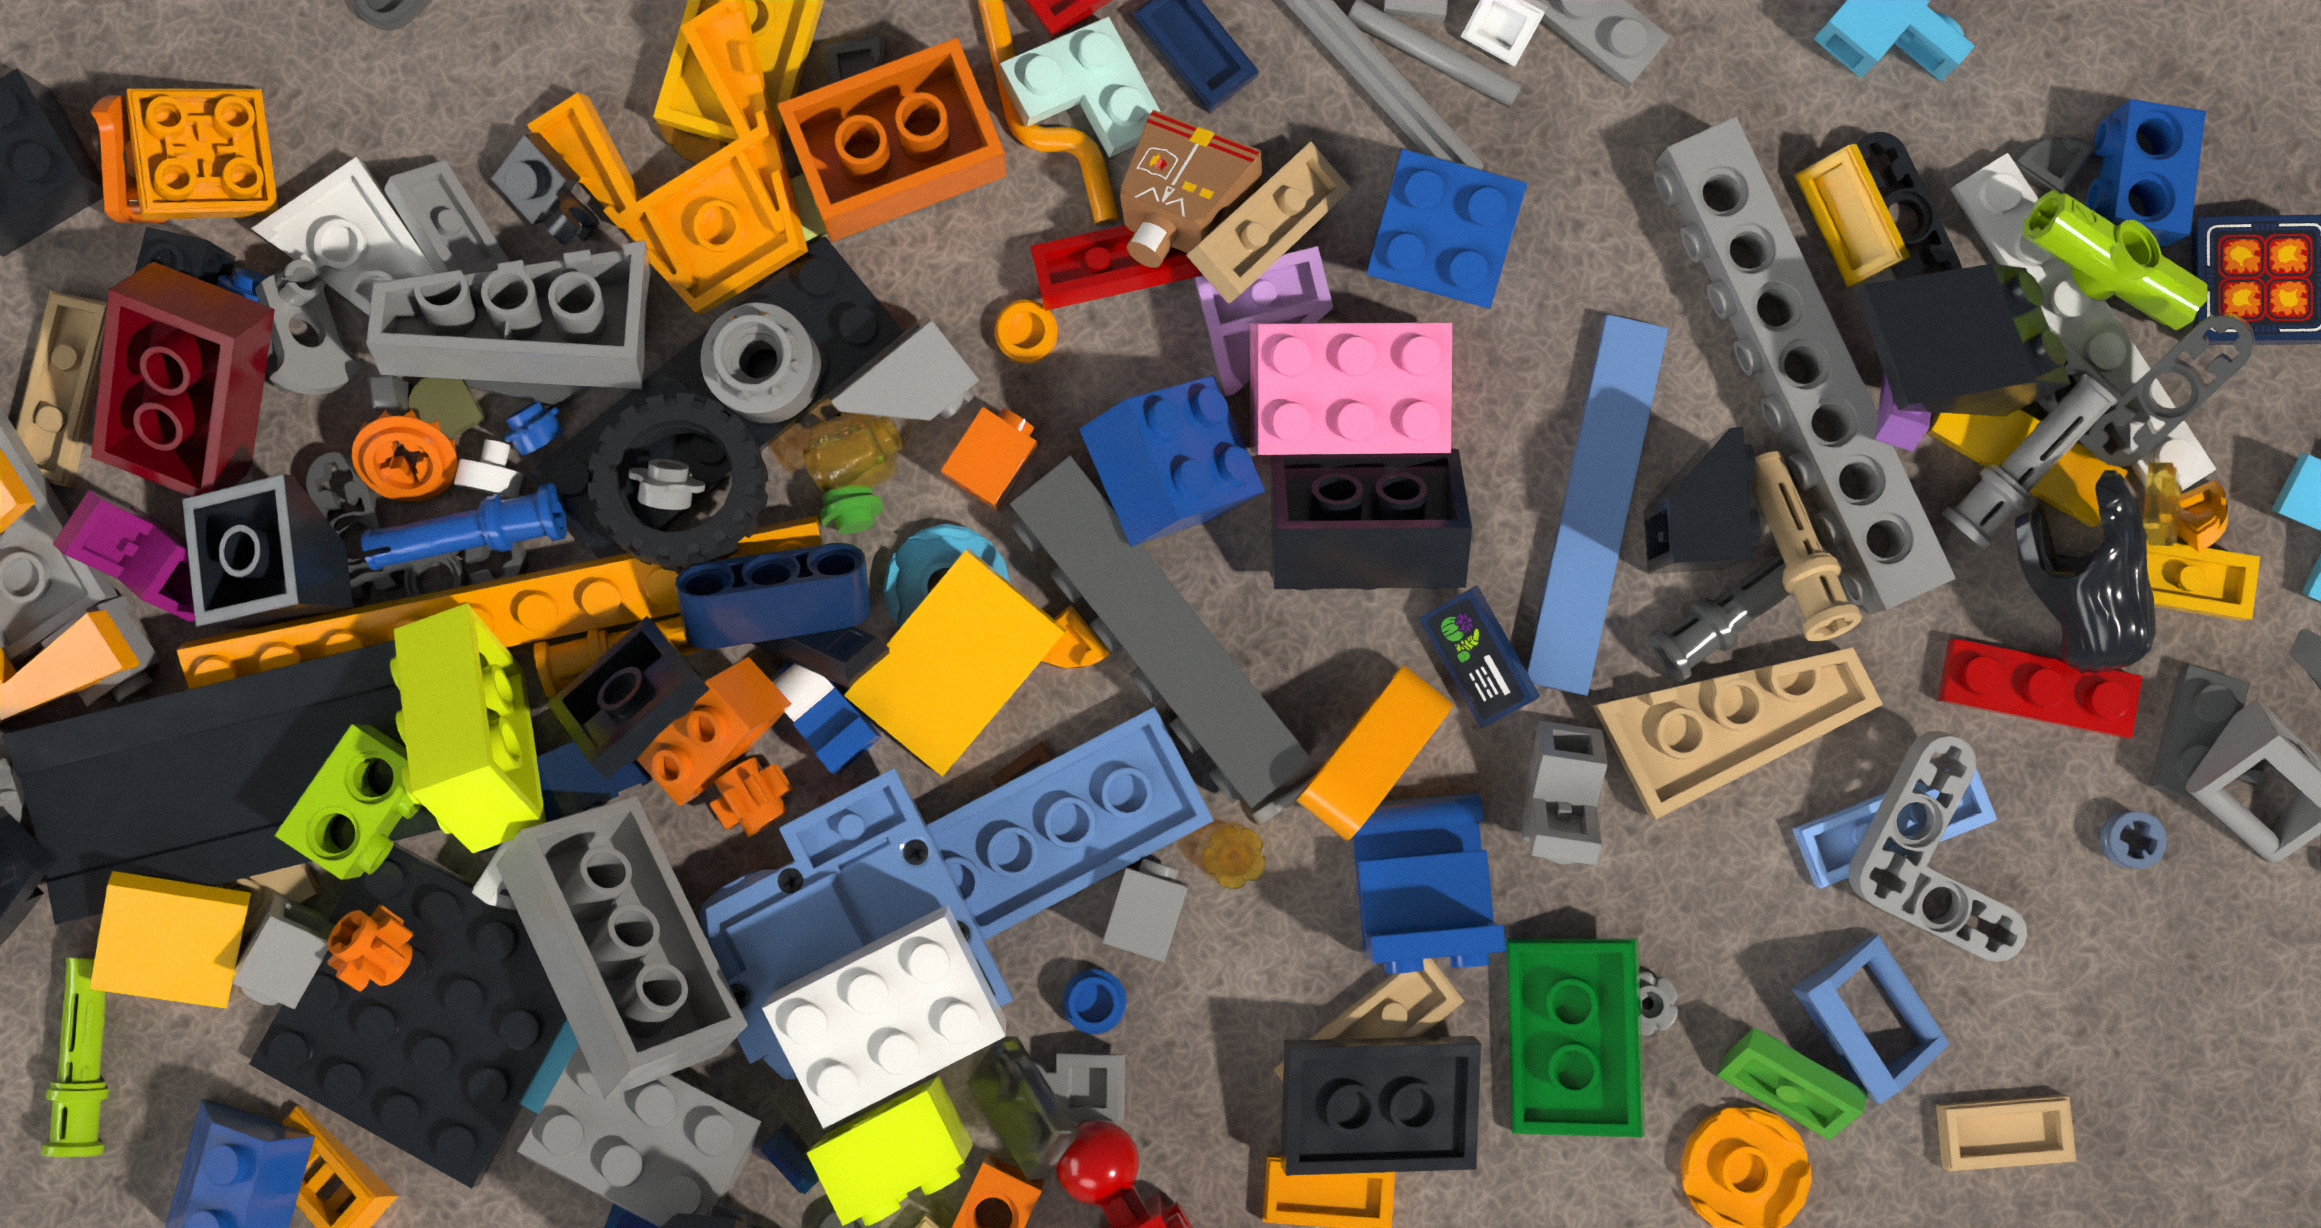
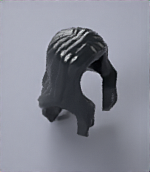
M2105 470L2095 485L2099 515L2105 536L2104 542L2097 550L2082 557L2056 555L2046 512L2042 503L2033 508L2031 513L2028 511L2017 516L2015 519L2018 560L2025 578L2035 594L2061 623V659L2069 668L2077 670L2081 674L2086 672L2096 674L2102 671L2108 672L2113 669L2131 666L2143 659L2151 650L2156 635L2154 595L2147 571L2148 535L2144 529L2140 509L2136 503L2137 499L2132 496L2126 480L2116 470Z

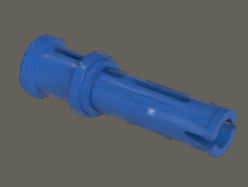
M548 483L540 485L538 492L508 499H504L500 494L487 496L485 500L480 502L479 508L375 530L367 529L362 533L361 543L363 551L376 549L374 550L375 554L366 556L365 560L372 570H378L389 565L488 545L492 550L503 552L512 550L515 542L544 536H548L552 541L565 539L567 522L561 496L555 485Z

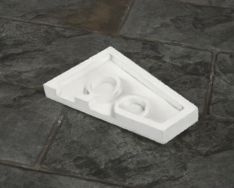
M357 157L251 228L292 259L306 260L314 264L322 273V276L318 277L319 279L325 281L326 284L367 315H370L373 283L436 274L394 205L366 165Z

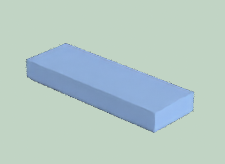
M1951 767L1944 769V771L1948 772ZM1977 768L1940 842L1997 820ZM1918 781L1913 788L1933 797L1935 800L1940 793ZM1887 792L1792 828L1815 888L1821 889L1849 878L1848 870L1851 860ZM1914 802L1901 809L1897 817V828L1901 835L1911 836L1921 831L1927 819L1924 806L1919 802ZM1888 838L1884 844V847L1902 856L1907 855L1910 851L1895 844Z

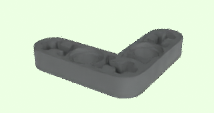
M2230 313L2210 315L2194 327L2123 394L2049 326L2050 331L2060 339L2065 349L2068 363L2064 364L2067 375L2083 376L2086 374L2118 401L2114 406L2111 405L2079 439L2098 459L2108 465L2118 467L2133 465L2146 456L2244 366L2253 352L2255 343L2253 329L2243 318ZM2231 327L2239 334L2234 343V347L2239 354L2231 359L2228 355L2222 353L2205 367L2204 371L2216 377L2210 383L2205 384L2196 368L2185 361L2179 360L2177 356L2184 350H2188L2191 358L2195 361L2210 344L2208 337L2204 335L2206 331L2213 328L2216 332L2223 333ZM2164 373H2179L2188 380L2192 392L2187 403L2177 408H2166L2155 401L2151 391L2152 384L2158 376ZM2055 392L2037 400L2048 413L2059 404ZM2134 397H2138L2146 412L2156 419L2165 422V424L2160 429L2155 430L2149 419L2137 430L2133 437L2134 442L2138 445L2136 449L2132 451L2123 445L2114 451L2106 444L2111 436V432L2106 425L2110 422L2119 427L2126 425L2139 412V409L2128 405V402Z
M332 452L325 453L315 459L307 472V491L309 497L342 540L348 529L358 524H365L374 530L386 527L376 492L368 487L359 477L354 468L352 456ZM337 466L340 471L353 474V481L344 485L348 504L357 507L363 503L364 511L344 513L333 520L331 514L333 511L345 510L339 494L325 490L324 483L333 479L332 468ZM515 542L512 550L504 551L512 553V560L503 565L505 575L499 578L494 571L481 570L469 574L470 577L477 584L526 574L529 563L528 554L523 544ZM485 545L389 565L378 570H372L368 566L365 557L353 560L347 555L352 608L362 607L361 602L370 598L369 587L372 585L377 590L383 592H392L404 588L397 578L398 575L405 573V589L409 597L425 594L422 589L421 580L424 572L434 564L443 563L450 568L454 580L452 588L467 586L468 575L463 564L459 561L458 555L465 553V562L473 565L491 557L489 546ZM372 549L366 556L374 555V550L376 549Z

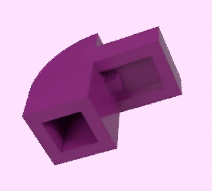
M89 490L53 542V545L64 555L117 578L140 600L193 623L195 614L186 538L156 518L133 506L127 508Z

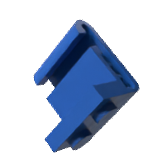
M1478 792L1382 800L1353 836L1364 956L1373 964L1384 963L1386 974L1423 971V959L1449 957L1451 968L1485 966L1490 964L1489 953L1506 952L1504 925L1494 922L1487 850H1482L1479 821H1484Z

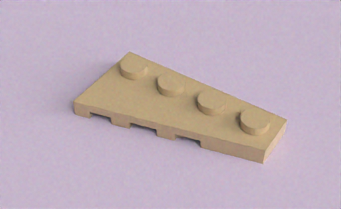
M1852 647L1597 704L1592 707L1650 819L1656 820L1883 705Z

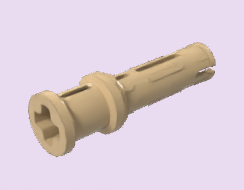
M1773 451L1755 457L1756 472L1751 485L1786 565L1783 571V586L1788 593L1795 595L1806 621L1802 626L1805 638L1808 641H1823L1848 632L1857 626L1862 619L1859 608L1856 605L1849 604L1838 579V575L1841 572L1838 560L1830 553L1823 552L1807 511L1789 474L1783 454Z

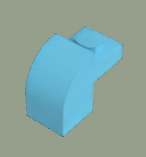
M1847 0L1814 38L1816 42L1860 78L1882 58L1894 43L1940 82L1975 47L1974 44L1964 37L1961 26L1954 19L1942 13H1935L1927 6L1930 0Z

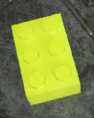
M468 603L394 629L396 657L391 659L390 669L394 682L401 694L402 710L396 713V724L399 734L406 745L408 765L402 767L401 774L405 790L410 799L415 804L422 803L436 817L443 832L446 834L452 833L472 853L512 840L520 830L546 823L523 667Z

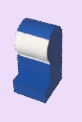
M790 661L769 677L772 683L792 703L785 713L794 722V727L815 750L816 756L832 774H840L883 737L858 708L844 696L845 694L832 680Z

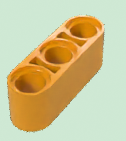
M1405 664L1392 676L1393 680L1379 697L1376 696L1296 799L1298 803L1346 842L1355 835L1375 811L1454 706L1450 700Z

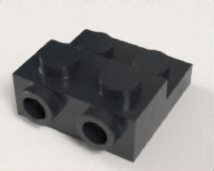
M646 616L551 699L548 705L589 763L608 780L622 766L638 758L645 746L674 720L685 716L693 708L695 702L710 688L700 678L701 675L678 647Z

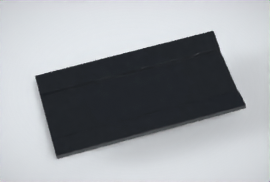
M395 640L3 734L2 736L15 772L22 784L37 842L55 860L46 872L54 924L57 925L103 913L107 886L112 871L214 886L312 862V860L274 835L351 724L371 725L406 748L396 724V713L402 710L401 694L394 682L390 669V661L396 657ZM380 759L371 766L368 773V782L372 790L382 796L391 788L394 775L391 766L386 761ZM422 805L410 819L402 816L388 838L396 841L441 830L436 817ZM339 815L331 825L330 834L333 843L345 851L354 841V825L345 815Z

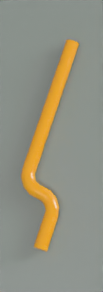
M977 0L1005 119L1012 135L1025 147L1041 153L1068 152L1073 154L1081 165L1095 225L1118 221L1119 216L1106 162L1098 144L1085 132L1071 127L1044 128L1035 123L1025 128L996 74L1000 63L1016 56L1003 0Z

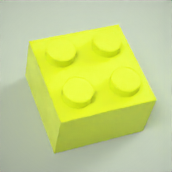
M938 1075L824 1134L807 1152V1155L842 1226L861 1217L865 1227L899 1210L901 1208L899 1202L908 1197L907 1193L920 1186L926 1196L957 1180L960 1177L958 1171L966 1166L964 1162L973 1146V1142Z

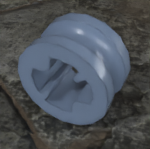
M2123 811L2115 813L2106 820L2101 829L2100 843L2104 854L2111 862L2120 867L2142 869L2151 867L2161 860L2167 847V835L2161 822L2151 814L2140 811ZM2133 822H2136L2140 825L2138 835L2147 839V845L2144 850H2133L2134 858L2127 855L2129 845L2120 840V833L2123 829L2134 830Z

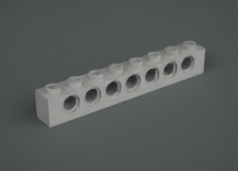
M1737 116L1668 146L1656 161L1659 170L1654 172V182L1657 191L1667 206L1676 204L1685 223V227H1682L1680 230L1683 246L1693 262L1697 263L1702 260L1712 283L1707 286V294L1711 306L1719 318L1725 319L1729 317L1739 338L1738 341L1734 342V352L1737 361L1746 375L1752 376L1756 374L1766 395L1760 402L1763 416L1773 432L1780 433L1783 431L1793 452V455L1787 458L1790 473L1801 490L1810 489L1819 507L1820 512L1814 516L1816 528L1822 540L1829 548L1837 546L1844 560L1847 570L1843 571L1841 576L1850 599L1857 606L1864 604L1868 613L1873 614L1888 610L1956 579L1893 445L1874 440L1878 413ZM1714 187L1721 190L1728 199V211L1720 212L1710 208L1703 198V188ZM1731 243H1741L1751 249L1755 257L1753 269L1742 268L1733 261L1730 255ZM1759 299L1770 300L1779 307L1782 315L1780 326L1768 325L1759 317L1757 312V302ZM1787 355L1796 356L1806 364L1808 368L1806 384L1796 383L1786 374L1784 361ZM1814 412L1824 413L1833 421L1835 436L1832 442L1824 441L1814 433L1811 424ZM1842 469H1849L1860 478L1862 493L1858 500L1851 499L1842 492L1839 485V476ZM1871 526L1882 529L1888 537L1889 550L1884 558L1873 554L1867 545V532Z

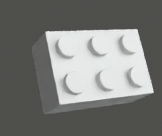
M948 904L772 992L762 1007L823 1128L1006 1037L1007 1020Z

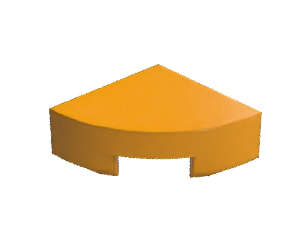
M2216 480L2158 505L2159 515L2165 527L2197 552L2206 549L2216 542L2225 532L2228 525L2226 492Z
M1070 605L1054 618L1055 621L1066 629L1065 633L1041 661L1059 666V668L1076 669L1072 667L1094 665L1106 659L1111 653Z

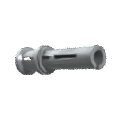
M2084 374L2080 378L2079 383L2037 424L2035 429L1999 466L1994 463L1989 467L1985 466L1979 472L1982 480L1955 508L1947 506L1941 514L1986 551L1992 545L1989 537L2016 509L2024 511L2031 504L2029 500L2033 496L2029 491L2074 446L2110 406H2114L2118 402L2117 399L2098 382Z

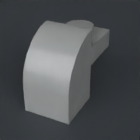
M1539 720L1531 752L1522 818V840L1530 841L1531 856L1546 858L1559 864L1576 862L1597 865L1602 846L1597 804L1608 765L1602 729Z

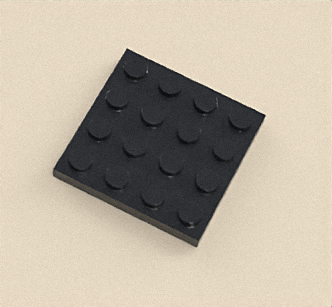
M394 842L390 853L375 872L369 875L364 871L361 877L352 878L329 922L336 925L345 915L356 910H360L371 917L379 905L384 906L404 920L403 926L413 932V936L407 941L413 950L409 966L395 982L386 986H379L370 979L367 986L359 992L336 977L337 970L328 965V960L333 955L328 950L296 1008L293 1009L286 1005H281L249 1065L472 1189L480 1185L523 1106L520 1103L564 1026L567 1017L518 911L485 903L472 893L474 885Z

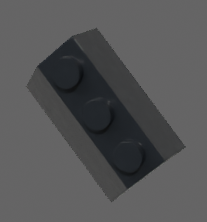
M1451 449V453L1270 455L1271 543L1274 589L1306 591L1312 589L1466 588L1472 523L1459 449Z

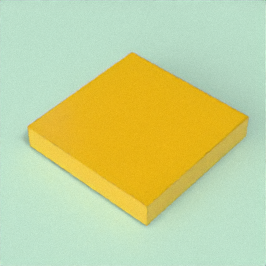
M112 871L106 891L90 989L227 1009L251 893Z

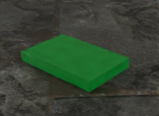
M1638 938L1506 939L1512 1134L1642 1138L1645 1135Z

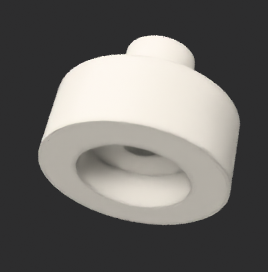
M485 439L480 462L465 459L459 460L454 485L492 495L500 494L502 497L513 498L519 496L524 474L505 468L511 445Z

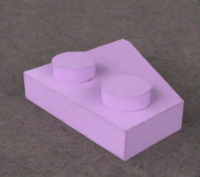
M1318 246L1282 255L1253 284L1229 304L1205 276L1194 278L1224 396L1235 394L1250 380V324L1316 323L1333 308Z

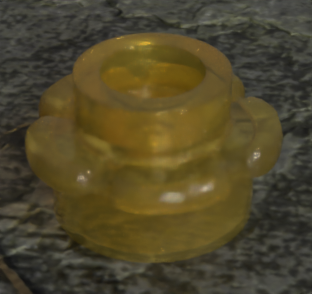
M1231 825L1221 827L1211 835V844L1203 851V864L1207 873L1215 875L1217 882L1229 889L1242 888L1246 881L1258 879L1264 871L1266 858L1261 853L1263 842L1257 833L1249 828L1236 830ZM1233 850L1238 851L1241 855L1237 863H1232L1228 859L1229 853Z

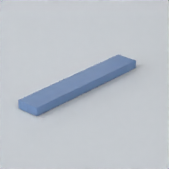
M1607 314L1603 319L1525 669L1536 686L1584 697L1588 696L1669 328Z

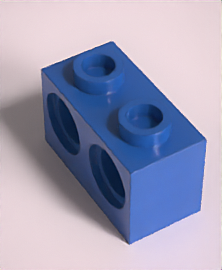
M2130 99L2111 112L2107 118H2103L2097 127L2093 145L2097 146L2094 154L2102 156L2099 179H2095L2092 182L2087 193L2085 206L2116 226L2125 220H2135L2142 223L2154 235L2159 247L2166 248L2190 235L2206 111ZM2137 132L2144 134L2151 141L2153 155L2144 152L2140 148L2136 139ZM2129 192L2137 195L2142 200L2145 206V216H2140L2132 210L2128 201Z

